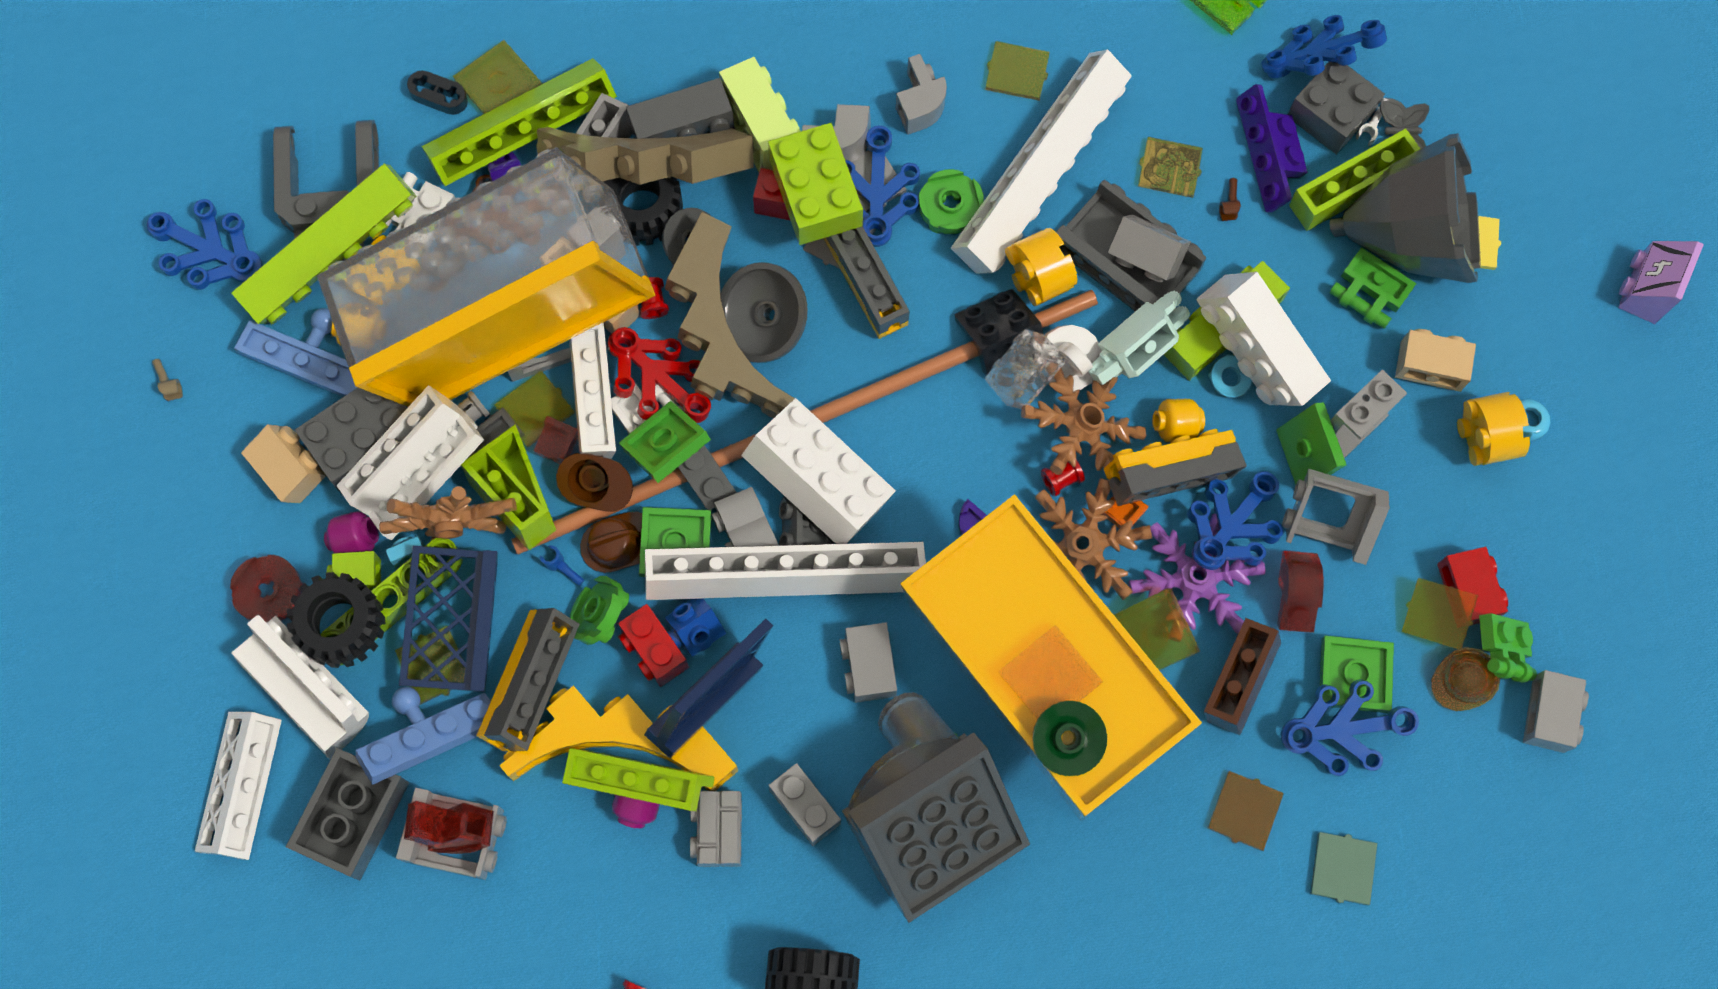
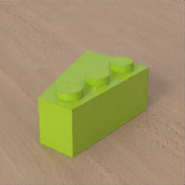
M516 424L461 464L469 485L485 502H496L509 498L515 499L516 511L505 512L497 516L528 550H531L556 531Z

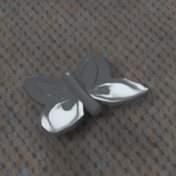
M1383 98L1380 102V112L1385 122L1393 126L1386 127L1385 134H1396L1406 128L1420 149L1426 147L1425 141L1419 136L1423 130L1418 126L1425 121L1430 110L1429 105L1425 103L1415 104L1406 108L1401 102L1393 98Z

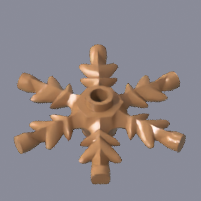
M1059 362L1052 363L1047 367L1050 375L1056 380V382H1050L1049 385L1062 395L1057 399L1068 403V411L1063 413L1055 404H1053L1052 409L1042 401H1038L1039 408L1023 405L1021 409V417L1039 419L1038 426L1040 428L1054 423L1055 430L1061 424L1066 425V432L1069 433V436L1059 437L1064 443L1057 444L1051 448L1053 452L1058 453L1050 466V470L1057 475L1062 474L1067 462L1073 467L1076 466V452L1082 455L1080 442L1083 441L1091 445L1089 456L1095 454L1096 470L1100 471L1102 467L1105 468L1113 460L1114 454L1106 450L1111 448L1109 444L1101 442L1100 435L1103 432H1106L1113 441H1115L1116 435L1127 444L1131 443L1129 436L1139 440L1146 438V427L1129 426L1128 417L1115 422L1113 415L1105 421L1102 409L1110 408L1105 402L1116 399V395L1110 393V391L1116 384L1118 377H1113L1104 385L1093 380V394L1087 391L1089 403L1083 404L1077 399L1080 389L1073 391V376L1069 375L1065 378Z
M1100 478L1095 496L1089 491L1086 492L1089 510L1082 508V512L1086 517L1082 524L1072 522L1073 510L1066 514V505L1063 497H1060L1056 503L1045 489L1039 492L1035 499L1047 511L1041 513L1040 518L1055 522L1056 524L1051 529H1063L1064 539L1059 543L1054 540L1053 542L1069 559L1085 581L1086 578L1081 569L1085 565H1092L1096 567L1094 578L1097 579L1101 575L1102 587L1105 593H1108L1112 586L1122 600L1130 596L1133 590L1121 579L1128 576V572L1112 567L1116 560H1105L1103 551L1106 547L1111 546L1117 552H1120L1119 545L1131 550H1137L1138 547L1134 541L1152 539L1150 525L1132 529L1133 521L1129 520L1117 532L1115 524L1111 527L1108 534L1099 531L1098 522L1108 518V516L1102 514L1115 504L1114 500H1106L1111 488L1108 480ZM1085 537L1089 540V546L1083 550L1079 549L1077 541Z
M457 486L453 488L450 496L441 497L432 506L390 499L387 502V511L398 516H404V518L380 522L379 529L385 535L428 528L425 535L431 536V541L435 538L451 539L463 535V528H474L477 531L485 530L496 534H503L506 531V525L503 521L491 516L516 511L517 505L514 498L468 506L472 499L465 497V489Z

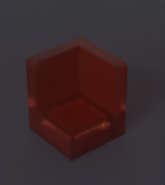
M546 416L543 421L544 428L534 448V453L561 464L565 458L570 456L578 439V429Z

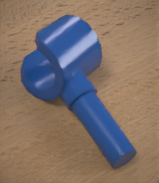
M549 545L548 547L556 557L552 561H546L540 556V560L545 567L551 571L559 570L580 586L584 579L564 562V557L557 547Z

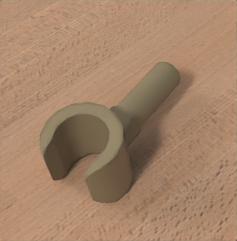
M154 359L152 363L159 377L158 389L167 401L182 398L183 391L180 381L178 379L169 380L161 360Z

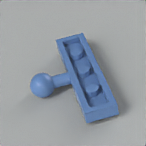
M329 308L317 309L312 314L311 325L313 329L305 343L249 320L234 347V350L240 355L342 397L358 388L355 386L349 367L355 365V363L318 348L325 334L331 333L335 312Z
M401 687L396 690L392 696V706L398 713L407 715L413 725L356 749V759L371 784L378 783L476 738L491 702L487 695L482 693L425 718L419 708L420 695L414 688Z

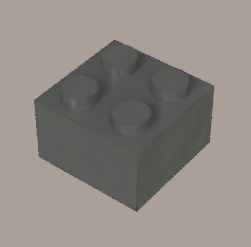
M1328 62L1325 65L1324 71L1316 75L1294 99L1287 115H1292L1294 122L1337 155L1360 127L1374 114L1385 93L1348 65L1342 66L1336 62Z

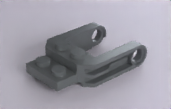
M374 120L356 121L357 186L379 168V138ZM293 126L275 127L273 132L274 211L282 224L294 233L295 239L350 192L343 190L299 194L298 160L295 156L293 137L295 129ZM364 241L360 244L363 249L356 255L361 258L364 256ZM343 258L340 262H349L350 260L347 261L346 258Z

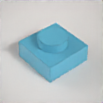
M411 536L401 538L393 543V547L386 549L389 560L396 569L412 557L413 546H425L418 536L414 538Z

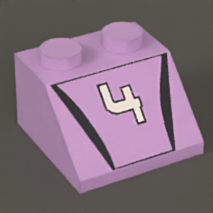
M1652 241L1644 251L1639 249L1630 264V267L1634 269L1631 277L1628 276L1619 290V295L1623 297L1618 308L1653 324L1657 323L1682 300L1704 244L1698 241Z

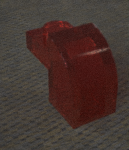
M1283 551L1278 578L1282 591L1277 622L1278 628L1285 631L1314 633L1318 607L1322 608L1324 577L1321 561L1317 553Z
M414 801L408 804L404 839L428 845V851L438 853L463 854L475 852L490 846L494 811L467 803H461L452 808L445 809Z

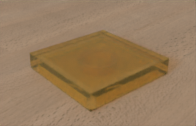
M505 40L453 76L455 82L462 85L466 95L483 114L543 84Z
M1167 588L1114 614L1159 671L1200 652L1172 588Z
M1056 625L998 671L1036 719L1039 718L1044 710L1055 703L1062 701L1080 702L1103 683Z

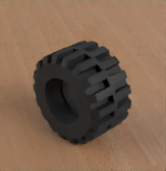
M672 176L641 185L620 177L599 183L598 199L601 211L606 215L608 213L613 214L623 226L621 228L622 235L626 239L625 243L628 239H631L632 245L640 246V241H646V245H652L655 238H658L661 242L665 224L672 215L683 209L680 184L677 178ZM636 191H650L659 196L654 205L644 210H633L623 205L625 199Z
M334 572L326 573V579H322L319 575L312 577L313 584L310 586L303 583L299 587L303 591L299 597L293 595L290 600L295 605L294 609L287 608L286 615L292 621L287 623V628L293 635L291 639L295 645L321 665L326 663L331 668H339L341 663L346 667L354 665L353 660L356 658L361 662L368 657L365 652L368 649H371L373 652L377 649L378 645L374 641L376 638H383L384 631L380 626L386 624L385 616L381 613L384 609L372 591L357 578L353 579L349 574L341 573L340 577H338ZM351 604L354 609V617L349 628L338 636L322 637L320 634V621L324 613L334 605Z
M777 947L768 952L765 989H857L860 959L853 954L843 952Z

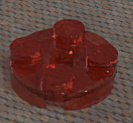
M277 555L253 557L243 562L232 576L230 584L233 598L232 603L235 609L249 621L257 615L266 623L274 616H277L281 621L287 618V608L294 609L295 605L290 600L293 595L298 597L303 591L299 587L303 582L298 571L284 558ZM271 581L274 582V592L270 596L259 597L262 593L259 586L262 583L268 585Z

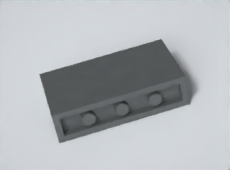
M1103 180L1099 184L1097 192L1068 225H1062L1056 231L1064 242V245L1059 247L1064 256L1070 254L1078 268L1134 311H1137L1146 302L1154 304L1167 292L1177 291L1181 294L1201 271L1206 261V256L1203 255L1202 250L1196 244L1190 243L1176 277L1163 280V282H1157L1144 275L1146 271L1137 266H1134L1132 269L1118 264L1115 261L1117 257L1109 254L1108 251L1123 216L1133 214L1176 235L1177 232L1171 225L1161 223L1153 217L1146 206L1141 203L1136 204L1127 197L1120 186Z

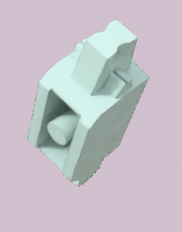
M1171 291L1164 294L1154 304L1146 302L1100 341L1098 346L1102 352L1092 363L1093 367L1088 371L1092 379L1104 385L1113 377L1116 378L1121 374L1128 378L1137 377L1173 347L1179 339V334L1176 330L1190 316L1186 306H1179L1182 301L1180 294L1177 291Z

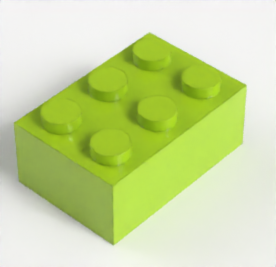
M832 123L768 141L769 161L799 245L863 226V208Z

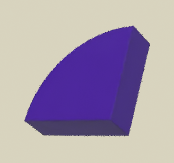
M513 152L488 165L492 182L523 171L520 160Z
M969 499L963 504L959 515V531L961 536L987 516Z

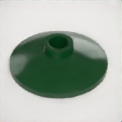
M1062 701L1048 707L1037 719L1033 729V747L1040 762L1050 771L1063 776H1078L1092 770L1102 759L1107 747V731L1102 718L1093 708L1077 701ZM1069 730L1073 733L1074 740L1071 744L1065 745L1061 740V736L1065 731Z

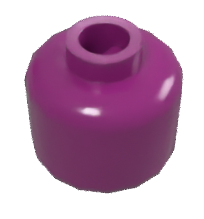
M359 511L332 518L328 523L327 531L324 533L325 545L334 554L372 551L379 539V531L371 518Z
M619 795L614 796L612 811L618 817V822L631 828H644L645 824L653 822L657 818L660 804Z

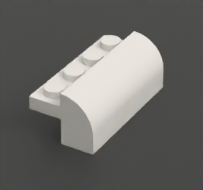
M428 385L336 486L349 505L367 514L380 531V522L404 518V516H398L387 511V502L390 499L409 503L417 502L420 505H425L484 439L476 430L478 428L476 423L462 409ZM398 533L381 534L392 541Z
M259 615L255 616L247 623L253 635L236 648L232 655L239 665L312 742L331 759L336 748L342 750L362 730L369 718V712L324 665L317 663L295 645L291 639L293 635L277 616H274L267 623Z

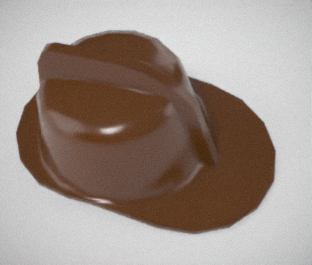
M576 453L565 458L558 467L556 474L557 486L561 494L571 503L605 512H615L624 508L631 499L633 493L632 479L628 471L619 462L599 455Z
M627 512L602 519L591 525L583 534L580 543L581 556L585 563L593 570L603 573L615 572L640 564L642 513Z

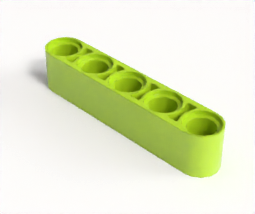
M435 538L425 546L458 549L453 541L442 538ZM420 554L419 570L425 573L427 579L444 566L442 563L437 562L435 555ZM412 557L372 590V593L376 596L382 607L386 597L394 594L398 595L397 603L393 607L383 608L384 610L381 611L385 616L386 623L380 626L384 633L406 615ZM462 558L451 566L455 573L462 565ZM446 570L433 580L431 584L437 589L452 575ZM428 585L416 594V605L433 592ZM353 607L321 633V636L335 637L344 633L353 621Z

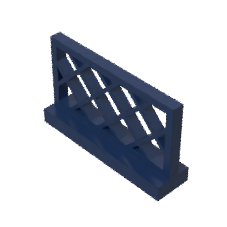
M413 546L399 686L486 693L498 565L497 551ZM420 554L435 555L444 566L427 579L419 570ZM441 556H449L454 558L451 559L448 563H446V561ZM460 558L476 559L475 572L465 581H462L451 568ZM448 570L460 585L443 598L431 582ZM419 575L424 580V582L417 587V580ZM474 579L472 593L466 585ZM428 585L440 601L426 613H423L415 604L416 594ZM463 588L472 598L471 608L459 616L447 601ZM444 604L456 620L442 632H439L427 617ZM414 610H416L421 617L413 623ZM469 614H471L470 625L468 627L463 621V619H465ZM425 620L437 636L420 649L412 639V630ZM460 623L469 633L468 642L455 651L443 636ZM441 639L453 655L436 667L424 652ZM412 644L413 647L417 650V652L410 657V650ZM467 649V657L465 662L461 658L460 654ZM421 655L433 671L423 680L408 679L409 664ZM457 658L465 667L464 683L449 682L440 671ZM437 674L443 681L429 680Z
M767 619L763 620L741 643L737 642L646 730L644 735L671 759L761 670L763 664L755 658V655L774 625Z

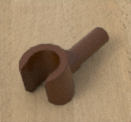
M1230 178L1228 201L1220 202L1219 204L1221 221L1236 220L1241 204L1237 200L1238 180L1236 178Z

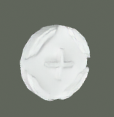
M1075 325L1057 326L1047 332L1038 344L1036 351L1037 370L1047 384L1056 382L1050 375L1047 367L1052 363L1059 362L1064 377L1073 376V391L1081 390L1093 381L1088 371L1093 367L1092 363L1102 352L1098 346L1099 342L1085 328Z

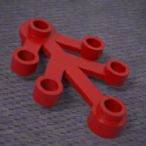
M627 327L619 328L609 336L608 350L613 356L618 358V377L613 387L614 393L618 397L628 398L633 394L635 381L630 377L631 361L641 369V400L637 413L642 419H649L659 409V404L655 398V383L683 407L682 411L696 423L707 419L711 409L710 400L699 393H687L669 376L682 375L689 382H692L694 373L690 369H697L701 362L699 360H690L689 362L675 361L679 358L682 349L678 340L674 338L665 340L640 339L633 329ZM619 344H626L629 347H623ZM667 347H672V348H674L676 351H675V352H669L668 350H666V348H667ZM645 353H660L665 360H652ZM626 384L629 388L622 389L619 385ZM650 406L653 408V411H646L643 407ZM691 409H697L700 413H695Z

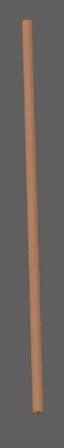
M1089 290L1034 315L1041 322L1042 328H1045L1098 305L1097 297L1093 290ZM972 341L819 406L810 410V412L822 423H825L979 356L977 347ZM756 434L710 454L719 467L743 458L741 455ZM676 468L659 483L652 478L634 486L630 501L624 508L618 511L688 481L679 468ZM585 507L553 521L556 531L535 547L618 511L605 512ZM517 537L511 539L518 555L528 551Z

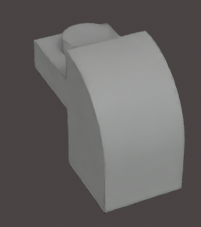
M921 54L908 58L907 74L913 87L896 93V110L907 135L926 129L936 123L941 117L945 106L947 89L945 77L935 79L931 65L924 63Z
M837 104L836 120L833 128L845 160L854 162L867 149L866 136L871 128L869 106ZM803 125L802 131L818 126Z

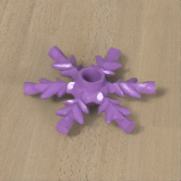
M1214 513L1209 522L1213 536L1220 530L1217 516ZM1158 522L1154 523L1150 527L1152 537L1160 544L1152 546V549L1169 555L1164 561L1176 562L1178 569L1173 575L1161 569L1162 576L1152 571L1144 570L1143 573L1147 579L1129 581V587L1133 590L1132 594L1150 591L1148 598L1153 599L1164 589L1166 596L1169 595L1173 587L1182 590L1183 599L1172 603L1180 607L1166 617L1169 621L1175 620L1169 635L1171 640L1179 643L1182 642L1187 625L1192 630L1196 629L1193 612L1200 614L1195 604L1199 598L1209 600L1208 612L1215 608L1216 620L1219 626H1222L1226 619L1231 628L1238 634L1244 621L1234 611L1241 610L1242 606L1225 600L1230 594L1218 593L1217 583L1224 580L1230 586H1233V579L1242 584L1250 585L1251 582L1247 576L1264 575L1266 572L1264 562L1262 561L1259 565L1252 566L1244 564V560H1235L1229 566V561L1225 560L1222 567L1216 570L1202 568L1195 562L1194 558L1185 555L1186 543L1179 547L1178 535L1175 530H1172L1170 536H1168ZM1193 572L1199 573L1203 580L1195 579Z

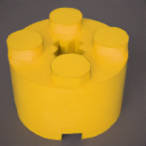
M1051 228L1041 230L1005 248V254L1016 272L1012 274L1013 283L1019 292L1026 291L1033 306L1042 304L1069 291L1078 281L1075 265L1070 254L1064 256L1059 248L1064 245V242Z
M1510 392L1473 398L1464 402L1463 418L1457 420V430L1459 436L1467 440L1469 459L1473 466L1512 460L1527 455L1530 447V436H1523V427L1529 426L1523 404L1517 395H1509Z

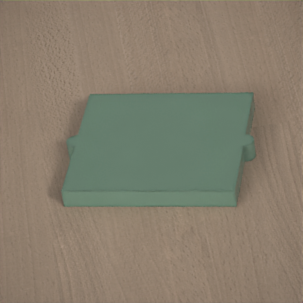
M1319 832L1310 894L1336 899L1337 903L1348 901L1370 905L1377 843L1353 839L1350 834L1343 837Z

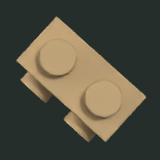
M1426 329L1409 330L1400 344L1395 378L1461 392L1471 381L1476 344L1466 342L1464 338L1459 336L1442 337L1433 335L1431 331Z
M267 424L241 454L281 502L301 503L326 477V474L319 467L312 454L300 444V437L293 429L288 426Z

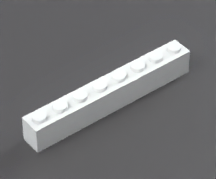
M1108 49L1088 54L952 245L951 249L976 274L994 273L1002 267L1006 256L1005 248L1021 240L1023 237L1022 231L1029 222L1038 216L1041 204L1057 189V182L1060 177L1075 163L1074 157L1081 148L1090 142L1092 138L1091 133L1096 126L1107 118L1109 114L1108 109L1112 103L1125 92V85L1132 75Z
M924 542L645 549L646 600L905 592L900 583L926 564Z

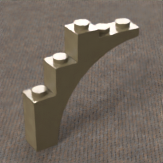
M550 127L537 129L538 142L536 149L539 161L565 170L568 179L584 185H591L618 177L641 185L671 176L694 184L754 168L753 135L734 129L684 137L642 139L589 136Z
M702 212L675 262L665 286V290L669 291L670 296L684 303L687 301L692 303L679 329L677 338L682 340V344L691 350L700 351L701 349L705 351L692 378L690 387L695 389V393H699L709 400L714 398L718 401H721L727 390L731 392V396L735 400L745 404L751 402L761 407V411L764 414L775 418L795 398L770 383L752 366L738 347L727 325L720 299L719 272L722 253L732 226Z

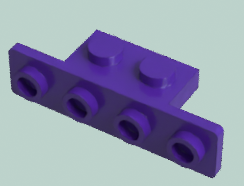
M1255 84L1238 96L1236 102L1266 212L1272 213L1292 200L1287 177L1299 179L1307 174L1308 171L1293 116L1269 112L1262 85Z

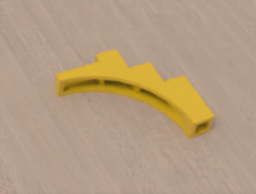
M574 685L569 690L566 688L559 690L549 700L551 705L546 709L554 720L550 724L545 721L537 727L528 750L508 751L503 757L505 761L499 765L507 776L515 781L535 766L561 754L569 753V748L620 747L647 752L668 760L685 771L714 776L713 787H705L708 791H716L739 771L737 765L704 727L670 759L644 735L653 723L628 694L622 699L618 696L611 700L604 707L605 713L600 717ZM671 706L667 707V708L657 717V719H658L665 711H667Z

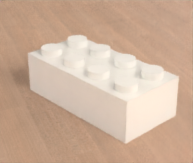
M1258 272L1224 275L1196 299L1202 307L1201 313L1203 317L1215 326L1220 334L1219 339L1221 343L1235 355L1239 361L1238 367L1240 371L1252 380L1257 387L1256 393L1264 403L1268 405L1303 406L1331 381Z
M796 398L755 435L741 455L836 544H847L896 491Z

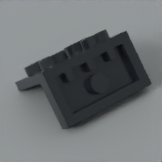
M1013 289L998 293L996 296L955 314L956 322L977 347L982 371L988 379L1036 358L1038 344L1044 337L1042 325Z

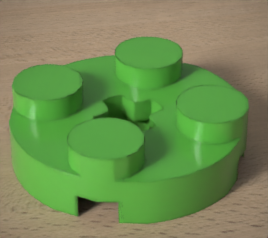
M954 169L936 172L928 178V182L921 188L919 193L918 205L922 219L928 224L932 232L944 234L962 233L984 202L981 186L974 178L971 180L963 175L964 172ZM947 196H952L953 200L960 201V203L956 204L955 208H949L943 204L946 202Z
M607 576L595 578L594 581L598 583L592 589L585 587L578 595L570 613V618L580 624L574 638L586 645H592L598 641L606 643L612 638L615 630L614 624L620 612L627 606L629 601V594L623 591L622 585Z

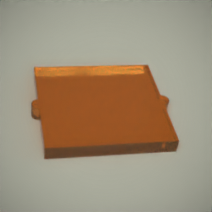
M1229 771L1207 829L1231 838L1232 843L1241 842L1264 851L1284 793L1260 784L1259 779L1250 780Z

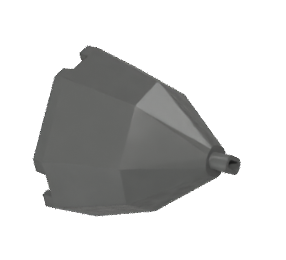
M1450 134L1393 163L1344 212L1343 218L1330 219V230L1334 237L1347 235L1351 241L1408 273L1465 283L1477 282L1478 273L1474 269L1481 266L1478 202L1476 192H1467L1464 176L1472 173V167L1459 134Z

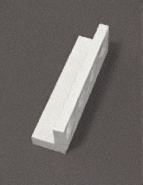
M601 323L571 338L569 341L579 451L581 454L587 453L612 459L616 452L604 323Z
M228 712L195 852L249 860L282 720L255 712ZM242 721L239 734L237 735L239 722ZM232 760L231 768L228 771L230 761ZM224 794L222 804L220 805L221 797ZM215 830L212 846H210L212 834Z

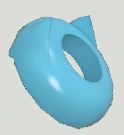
M1227 355L1218 359L1208 373L1213 388L1220 395L1227 398H1236L1245 394L1252 384V380L1240 371L1238 367L1239 361L1235 355ZM1224 369H1232L1237 373L1238 382L1235 386H1227L1222 381L1221 376Z
M1531 399L1521 400L1525 411L1534 412L1539 420L1536 426H1524L1523 436H1530V441L1540 439L1549 429L1550 415L1541 403Z

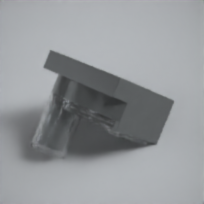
M915 692L903 693L894 697L881 711L878 721L879 730L893 749L884 754L865 773L857 785L848 807L842 810L878 881L908 923L1030 845L988 748L974 732L968 736L964 733L958 738L926 699Z

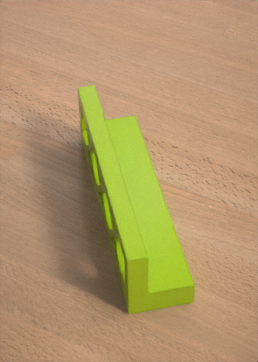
M569 748L562 783L679 809L697 811L701 786L713 787L715 777L589 750Z

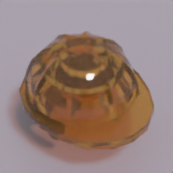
M1465 647L1454 650L1439 664L1431 679L1432 692L1435 699L1443 707L1454 711L1470 710L1491 700L1499 690L1500 678L1487 668L1491 657L1480 649Z

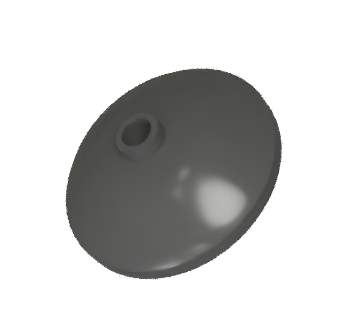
M753 263L735 272L722 288L720 299L727 325L738 347L750 362L767 363L775 361L788 354L796 346L806 326L808 308L805 292L800 282L790 271L772 263ZM774 309L775 316L774 319L771 320L770 312Z

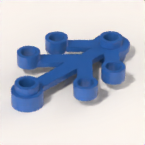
M1332 15L1323 21L1325 29L1312 41L1311 27L1309 25H1300L1293 29V40L1285 48L1274 50L1267 54L1261 62L1262 70L1270 78H1281L1288 75L1291 71L1304 72L1310 76L1318 75L1325 69L1323 61L1336 62L1342 66L1350 65L1357 60L1355 47L1352 44L1361 42V46L1367 49L1382 46L1387 41L1385 26L1379 20H1369L1361 25L1360 31L1331 40L1336 34L1344 30L1342 16ZM1312 41L1306 48L1299 50L1304 44Z
M878 125L870 128L866 136V146L872 152L871 185L855 170V165L851 161L845 160L847 167L852 171L850 175L855 189L870 203V215L863 209V228L874 247L885 245L892 236V226L904 215H912L919 208L918 196L907 192L901 196L899 204L883 215V204L906 185L916 184L919 181L920 169L914 163H906L902 166L901 172L884 185L885 153L892 146V133L887 127ZM876 140H881L885 144L883 146H876L873 143ZM906 171H913L916 175L914 177H907L904 173ZM906 200H911L915 205L906 207L903 203ZM872 229H879L882 233L875 236L870 231Z
M201 199L194 205V212L202 222L206 239L178 226L173 218L165 212L154 213L147 221V229L156 240L168 241L173 238L197 250L178 257L172 253L161 256L159 267L166 275L174 276L181 270L214 260L226 264L209 271H205L201 267L192 268L187 274V280L197 290L205 289L211 283L232 277L239 282H245L263 266L260 257L255 252L248 250L243 232L245 223L237 213H228L222 219V226L231 235L234 253L223 248L215 219L217 210L208 199ZM204 207H210L209 212L200 214ZM165 220L161 227H155L157 223ZM237 220L238 224L230 228L229 223ZM175 261V265L172 268H166L168 262ZM249 261L248 267L244 269L239 268L242 263ZM197 275H204L200 282H194Z
M1263 471L1254 476L1249 484L1250 494L1232 516L1227 499V484L1218 479L1212 480L1205 490V495L1208 500L1214 503L1220 529L1215 536L1212 534L1208 520L1211 512L1209 505L1203 501L1192 503L1187 511V516L1191 522L1195 523L1199 540L1193 546L1192 555L1199 566L1208 570H1216L1225 563V560H1244L1249 565L1257 566L1266 556V549L1262 544L1251 542L1247 546L1225 545L1230 539L1262 538L1263 541L1269 544L1279 541L1284 533V529L1277 521L1270 520L1263 524H1243L1260 502L1270 501L1279 490V481L1273 474ZM1212 488L1218 489L1221 494L1215 493ZM1195 509L1200 510L1203 515H1198ZM1268 529L1273 530L1276 535L1270 534ZM1250 551L1256 552L1259 557L1253 556Z
M1358 679L1351 683L1349 688L1350 696L1330 723L1317 725L1327 708L1336 705L1340 698L1339 692L1335 687L1324 684L1316 690V701L1304 717L1291 719L1283 726L1281 741L1285 748L1293 753L1302 754L1308 751L1325 764V768L1329 773L1335 776H1342L1348 771V760L1340 754H1332L1318 742V740L1332 738L1356 756L1362 767L1375 771L1383 764L1381 753L1372 748H1367L1351 735L1390 729L1402 736L1411 735L1417 730L1419 725V718L1416 712L1404 706H1397L1388 715L1351 720L1365 701L1370 700L1374 694V688L1371 683ZM1364 684L1367 689L1366 693L1359 697L1357 695V688ZM1330 689L1333 694L1330 701L1324 702L1322 695L1324 691ZM1399 714H1404L1405 722L1397 726L1395 722L1396 717ZM1301 729L1303 732L1302 739L1294 741V731ZM1369 754H1375L1376 757L1372 765H1367L1366 757ZM1335 759H1340L1342 762L1341 768L1334 771L1332 769V762Z

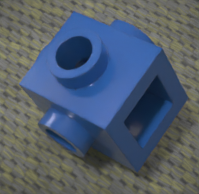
M703 598L691 599L686 603H682L672 613L664 617L671 627V630L667 632L679 649L684 646L692 657L708 649L713 642L726 634L712 608Z

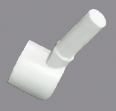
M1380 106L1377 108L1371 121L1362 125L1356 134V139L1358 140L1361 133L1368 132L1372 137L1368 144L1369 146L1374 143L1378 136L1377 126L1382 118Z

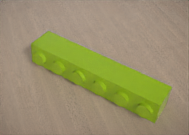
M592 58L421 147L443 185L447 186L537 139V129L544 127L556 129L589 112L601 93L612 98L617 96L605 69Z
M384 163L231 294L257 324H267L270 322L272 325L287 314L284 308L291 302L299 303L311 294V285L319 279L324 282L338 270L335 267L337 263L343 258H346L348 261L355 257L363 249L360 245L369 236L375 239L388 228L386 224L388 220L394 215L399 218L407 213L414 206L411 201L417 197L416 194L391 165Z

